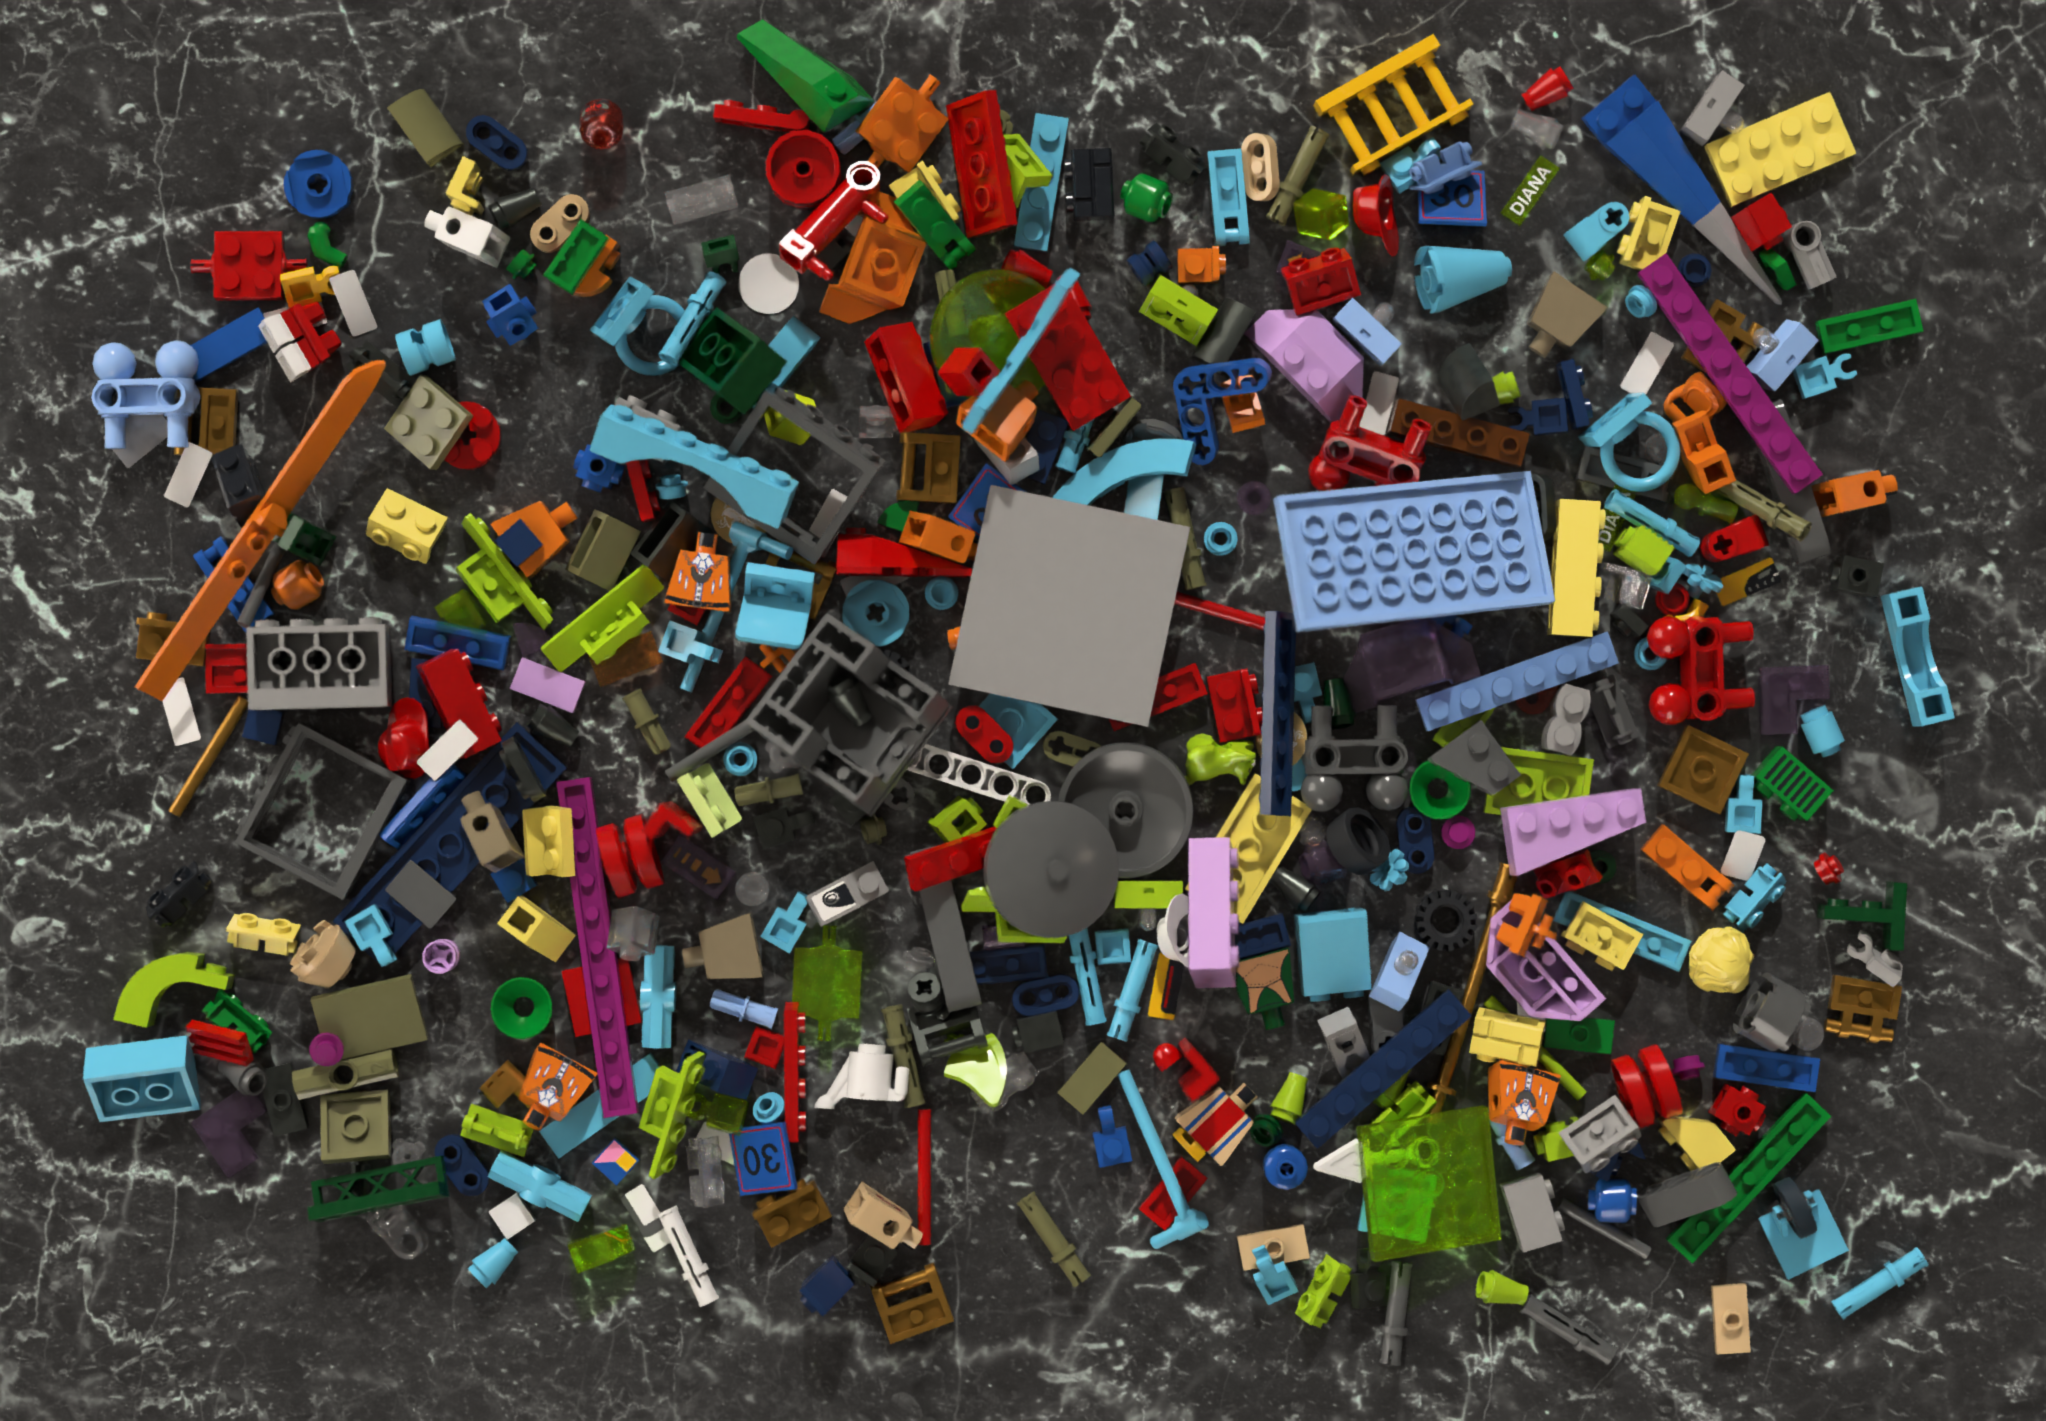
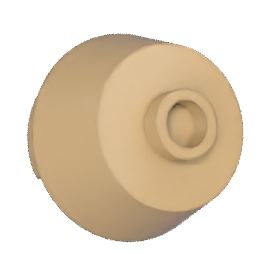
M323 920L313 928L317 934L311 936L306 943L302 942L290 962L294 967L290 971L298 976V981L328 989L348 974L352 967L351 961L355 955L356 948L339 925L333 926L326 920Z

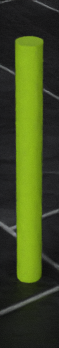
M1494 995L1488 997L1483 1003L1487 1009L1510 1013ZM1541 1046L1538 1061L1549 1072L1561 1075L1559 1083L1577 1101L1581 1099L1587 1091Z

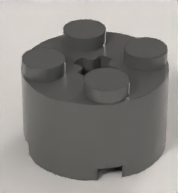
M1763 973L1760 976L1765 978V980L1760 984L1754 981L1743 995L1735 1015L1740 1017L1739 1025L1733 1023V1030L1771 1052L1778 1049L1785 1052L1794 1040L1793 1032L1798 1023L1803 1022L1809 1015L1811 1004L1806 1002V996L1802 991L1770 973Z

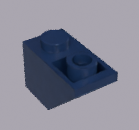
M688 1040L676 1071L680 1073L684 1060L700 1051L706 1055L702 1065L705 1067V1071L699 1083L718 1093L746 1100L758 1068L737 1057Z
M832 1255L802 1282L800 1288L802 1297H800V1300L811 1313L818 1311L823 1316L855 1284V1281L849 1276V1272Z

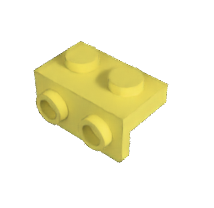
M1644 196L1639 203H1633L1629 212V222H1632L1629 234L1622 235L1617 248V253L1621 254L1618 264L1639 271L1666 254L1680 214L1679 210L1652 202V198Z
M387 488L368 518L366 535L381 546H389L401 552L410 560L426 564L430 558L431 549L447 524L448 517Z

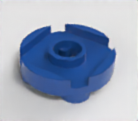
M311 150L300 154L294 160L289 170L286 171L284 191L289 203L301 214L313 219H326L337 215L349 205L353 193V178L349 168L339 157L324 150ZM315 176H320L323 181L328 183L323 188V192L319 194L315 189H310V184L315 182Z

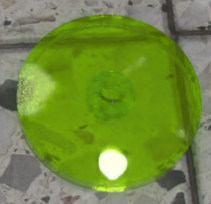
M1005 269L978 271L958 281L939 302L931 323L930 348L937 370H940L955 348L975 347L981 348L1001 372L1006 365L1007 358L1019 342L1004 313L1043 291L1045 288L1024 274ZM1029 357L1011 381L1010 385L1016 388L1024 380L1030 381L1037 390L1045 385Z

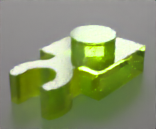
M715 1093L713 1102H709L702 1094H693L696 1097L695 1101L701 1103V1108L695 1112L690 1111L687 1114L689 1119L699 1121L708 1118L706 1122L707 1128L740 1136L749 1107L748 1101Z

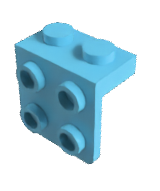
M747 562L744 596L736 627V638L744 642L794 650L800 649L804 643L813 600L815 573Z

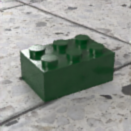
M716 307L695 333L679 359L678 364L745 415L750 408L756 405L760 395L768 385L780 375L781 369L787 361L762 339Z

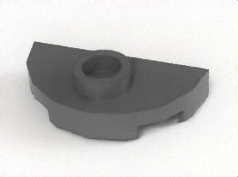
M1143 419L1131 424L1122 437V440L1128 443L1151 439L1184 440L1177 428L1167 422L1156 419Z

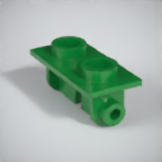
M222 989L218 990L214 1001H210L202 1010L206 1014L205 1019L213 1025L229 1028L232 1024L236 1027V1031L246 1033L254 1055L268 1042L272 1034L267 1022L263 1018L250 1014L243 1008L242 1002L231 993L226 994Z

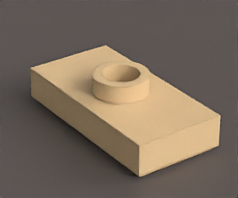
M1303 1224L1237 1236L1243 1271L1258 1268L1257 1260L1252 1250L1262 1245H1265L1274 1265L1282 1261L1287 1263L1310 1258Z
M1744 1283L1711 1285L1715 1353L1717 1355L1750 1353L1747 1285Z

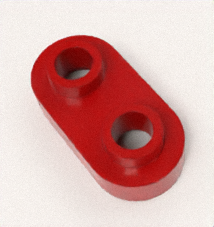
M971 705L960 710L956 717L958 732L988 762L1002 763L1006 761L1013 752L1011 737L981 707ZM969 716H976L979 719V726L977 728L970 729L967 727L966 719ZM993 740L1002 742L1003 749L1000 753H993L990 750V743Z

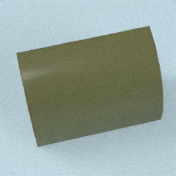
M425 89L415 90L387 107L430 167H433L463 145V142Z
M594 509L565 570L610 591L614 588L641 531Z

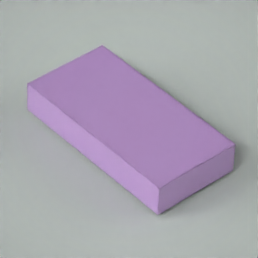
M522 657L510 689L574 713L586 681Z

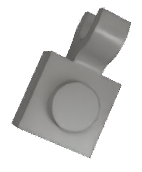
M1860 930L1858 932V939L1865 946L1857 948L1849 943L1847 945L1848 954L1853 958L1863 961L1866 964V969L1894 988L1902 978L1903 964H1901L1900 959L1889 950L1883 951L1876 945L1873 947V940L1870 934Z

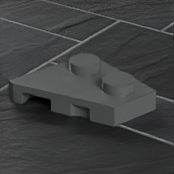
M1482 720L1476 722L1428 758L1431 764L1448 770L1464 782L1474 784L1477 789L1490 796L1495 795L1521 775Z

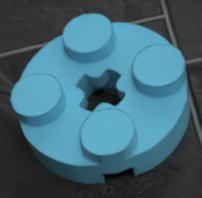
M866 580L857 584L848 593L843 605V623L874 645L886 646L896 641L904 633L909 622V604L903 592L896 585L884 580ZM871 604H875L876 607L884 606L886 611L882 613L883 620L881 622H877L876 619L868 620L866 615L870 613L868 607Z

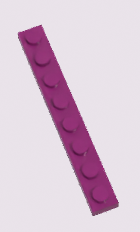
M1667 253L1639 271L1637 276L1645 287L1652 292L1661 310L1791 494H1796L1822 476V472Z

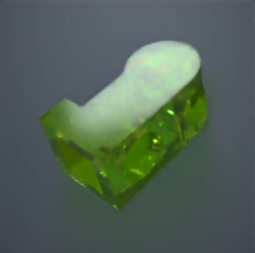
M621 1224L567 1242L578 1274L636 1250L627 1224Z

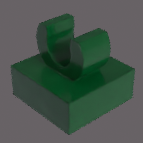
M734 234L701 243L707 268L712 267V271L720 275L719 266L729 263L733 273L738 272L737 260L740 258Z

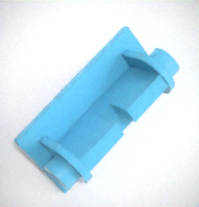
M1767 863L1763 868L1759 866L1744 884L1754 893L1749 897L1739 890L1724 907L1726 911L1723 913V916L1732 923L1738 919L1739 921L1736 924L1741 932H1744L1748 927H1755L1763 917L1764 913L1762 910L1770 901L1772 903L1776 902L1785 891L1786 887L1783 885L1786 883L1783 874L1780 872L1774 877L1777 871Z

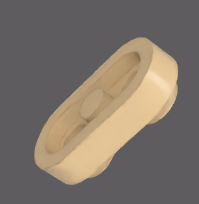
M1253 133L1245 138L1241 147L1245 192L1252 200L1269 201L1276 196L1280 185L1277 147L1271 136ZM1262 147H1264V154H1263V156H1261V148H1262ZM1266 180V181H1267V185H1266V188L1264 189L1263 184H1264V181Z
M574 194L566 195L557 201L531 227L530 238L535 247L547 253L561 248L580 219L586 223L588 222L590 209L586 201ZM571 205L578 208V212L574 217L566 215V209ZM546 228H550L553 231V236L549 240H544L541 237V232Z

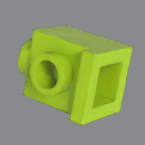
M957 796L938 815L934 818L931 817L927 821L944 843L979 832L987 825L980 816L983 813L981 807L971 797L964 799L960 796ZM960 815L959 823L953 825L952 821Z
M1576 1116L1569 1118L1570 1125L1579 1118ZM1565 1121L1546 1124V1130L1533 1135L1537 1154H1543L1544 1159L1548 1162L1574 1156L1559 1135V1132L1569 1126L1565 1124Z

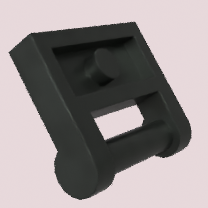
M945 1000L943 1007L933 1014H922L915 1007L906 1009L923 1067L933 1064L935 1059L978 1046V1049L988 1047L977 1006L949 1012ZM972 1027V1034L928 1047V1040Z

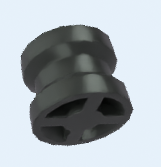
M923 972L915 975L910 980L908 992L913 1006L918 1012L933 1014L943 1007L945 996L941 982L936 975Z

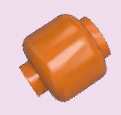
M296 560L273 575L274 587L271 588V593L279 605L285 604L290 609L299 610L321 596L324 580L319 569L313 563Z

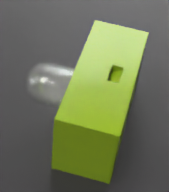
M1160 275L1139 312L1197 346L1218 309L1198 298L1199 290L1194 284L1187 283L1180 287Z
M1118 880L1114 893V908H1138L1139 927L1144 931H1152L1158 924V908H1168L1170 901L1175 895L1183 894V881Z

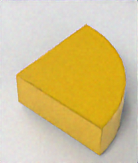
M1180 1126L1172 1134L1197 1162L1206 1154L1203 1147L1183 1127Z

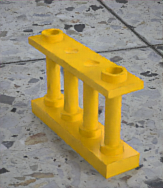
M1434 34L1315 101L1313 106L1319 117L1326 113L1330 117L1334 116L1357 156L1359 162L1352 165L1350 169L1352 175L1361 171L1363 176L1381 167L1380 160L1447 122L1454 126L1469 117L1467 111L1474 105L1471 98L1458 104L1433 60L1436 58L1434 52L1440 47ZM1415 63L1418 68H1423L1447 112L1429 121L1404 77L1406 75L1404 69ZM1385 80L1389 84L1392 83L1417 126V129L1401 138L1375 94L1377 91L1375 86ZM1355 97L1365 102L1388 143L1387 146L1373 154L1369 152L1346 111L1348 108L1346 102Z

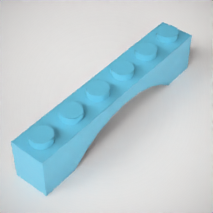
M610 404L601 414L589 450L620 464L638 459L656 458L673 460L692 466L706 473L725 487L739 503L746 516L777 529L788 515L799 481L791 479L790 475L780 470L772 471L762 467L752 458L738 457L728 453L727 449L717 444L709 445L699 441L689 432L675 431L665 427L664 423L654 418L646 419L634 414L630 408L622 405Z

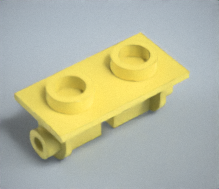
M250 913L234 914L226 928V932H229L227 942L232 943L235 948L258 951L260 940H264V952L288 956L289 953L295 954L298 942L295 938L301 925L291 923L286 919L269 920L258 918Z

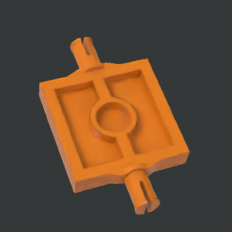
M929 74L921 88L916 90L909 87L900 78L894 77L855 131L869 143L874 151L866 162H870L879 168L884 160L891 161L907 173L914 168L949 120L935 108L929 99L941 84L937 78Z

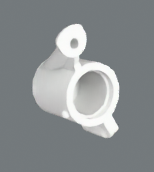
M859 1044L858 1052L850 1051L848 1059L827 1094L819 1097L814 1108L834 1109L835 1105L844 1097L865 1100L902 1101L908 1094L909 1068H896L895 1088L892 1089L893 1054H885L886 1045Z

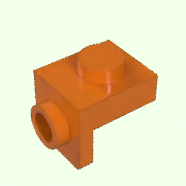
M1253 375L1239 376L1238 385L1241 386L1240 382L1243 378L1253 377ZM1231 378L1220 383V387H1229ZM1256 392L1222 396L1232 433L1265 425L1264 415Z

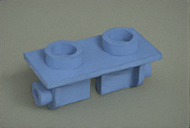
M1459 141L1439 151L1442 164H1440L1437 154H1432L1413 163L1409 173L1414 181L1417 180V183L1409 186L1410 190L1424 191L1425 194L1437 192L1444 188L1443 183L1451 179L1457 181L1472 174L1471 170L1482 165L1481 161H1471L1469 156L1472 154L1471 145L1468 142L1462 143Z

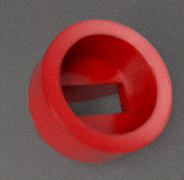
M1163 1043L1154 1050L1153 1059L1160 1071L1163 1072L1183 1055L1174 1045Z

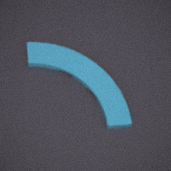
M1072 268L1067 269L1055 283L1035 316L1030 330L1025 337L1022 336L1007 358L1005 367L997 377L992 379L973 404L962 424L963 429L973 434L1004 393L1067 298L1080 276L1078 272Z
M1151 439L1123 445L1104 453L1102 457L1093 459L1079 469L1076 474L1063 484L1053 498L1090 506L1099 497H1103L1111 490L1124 484L1125 481L1136 477L1161 474L1188 476L1196 443L1181 439Z

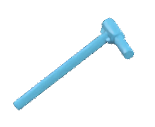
M734 522L729 530V538L733 546H736L730 561L731 595L749 552L754 553L763 549L788 560L793 554V548L767 537V534L740 522ZM710 611L702 631L701 643L709 646L712 645L724 611ZM695 655L693 663L688 665L680 685L681 689L693 692L705 662L704 658Z
M1126 1070L1117 1076L1178 1214L1175 1216L1171 1228L1150 1238L1152 1247L1159 1249L1177 1239L1183 1240L1206 1229L1209 1222L1207 1216L1202 1211L1194 1208L1190 1209L1130 1070Z

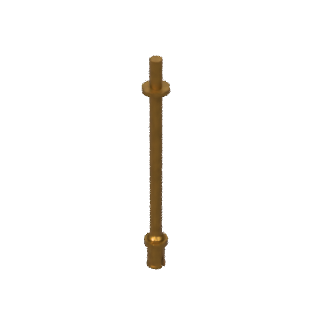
M1501 862L1493 890L1488 891L1487 897L1490 898L1491 908L1461 1001L1462 1005L1471 1015L1487 967L1486 956L1490 918L1512 900V894L1518 876L1510 875L1508 864ZM1470 1018L1451 1034L1437 1082L1427 1083L1426 1087L1434 1089L1432 1097L1437 1103L1427 1112L1426 1122L1438 1125L1447 1094L1456 1095V1091L1449 1086Z

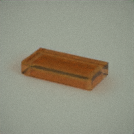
M652 631L629 639L617 649L612 657L603 660L598 665L588 656L600 687L664 663L661 653L658 652L659 648Z

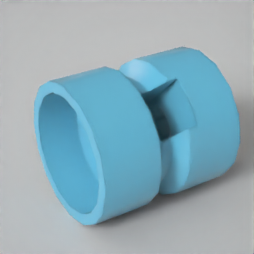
M441 319L424 324L419 332L412 328L395 334L401 358L410 376L428 370L431 363L441 366L456 361L449 335Z

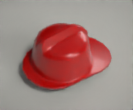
M1384 174L1379 184L1359 187L1354 190L1353 217L1360 230L1365 234L1382 237L1388 253L1391 256H1396L1399 249V236L1394 212L1393 187L1390 177Z
M405 697L398 700L391 708L387 729L382 733L378 741V753L389 771H398L407 778L415 779L423 776L425 773L417 764V760L430 749L428 721L422 704L415 698Z

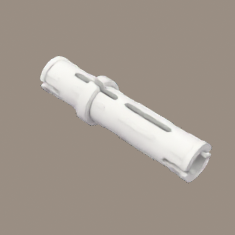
M677 1205L657 1214L684 1270L682 1274L684 1281H689L699 1307L717 1300L719 1296L706 1272L709 1268L706 1263H702Z

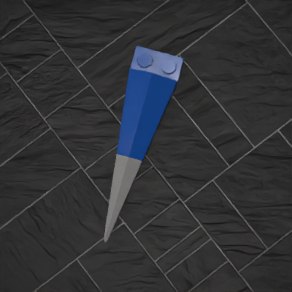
M1636 75L1628 78L1581 118L1601 145L1642 179L1674 209L1679 210L1680 214L1718 248L1774 303L1782 304V300L1749 249L1659 101L1654 99Z

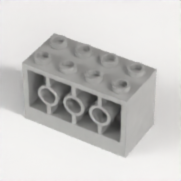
M359 618V625H348V620L324 619V625L314 626V621L310 619L290 620V626H280L279 621L257 620L255 621V627H246L248 710L392 707L391 631L389 625L382 624V619ZM322 651V656L327 657V663L323 664L322 669L318 670V666L313 664V658H316L318 652ZM353 651H356V654L362 657V661L357 664L356 669H353L352 665L347 663V657L352 656ZM287 652V656L292 658V664L288 665L287 670L284 671V667L279 665V659L283 658L284 653Z

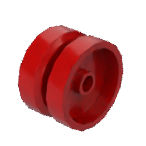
M793 130L781 136L770 147L766 159V176L775 196L786 206L798 210H813L840 184L841 164L833 144L823 135L810 130ZM807 164L809 172L803 175L799 174L800 165Z
M643 814L625 819L623 826L626 841L619 827L614 823L596 828L601 860L618 898L636 893L637 880L635 871L642 885L647 889L665 883L654 839H650L641 832L647 823Z
M1657 1044L1639 1049V1067L1635 1060L1627 1054L1610 1060L1612 1074L1622 1105L1639 1129L1654 1124V1107L1664 1119L1683 1114L1682 1103L1675 1080Z

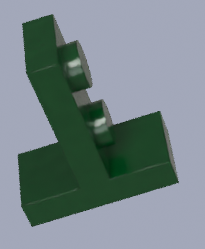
M291 512L287 517V528L282 537L275 535L272 541L276 542L281 548L321 566L337 536Z
M1886 881L1885 908H1882L1881 901L1862 900L1861 907L1848 906L1849 900L1828 898V905L1818 904L1817 918L1884 923L1882 948L1904 951L1907 883Z

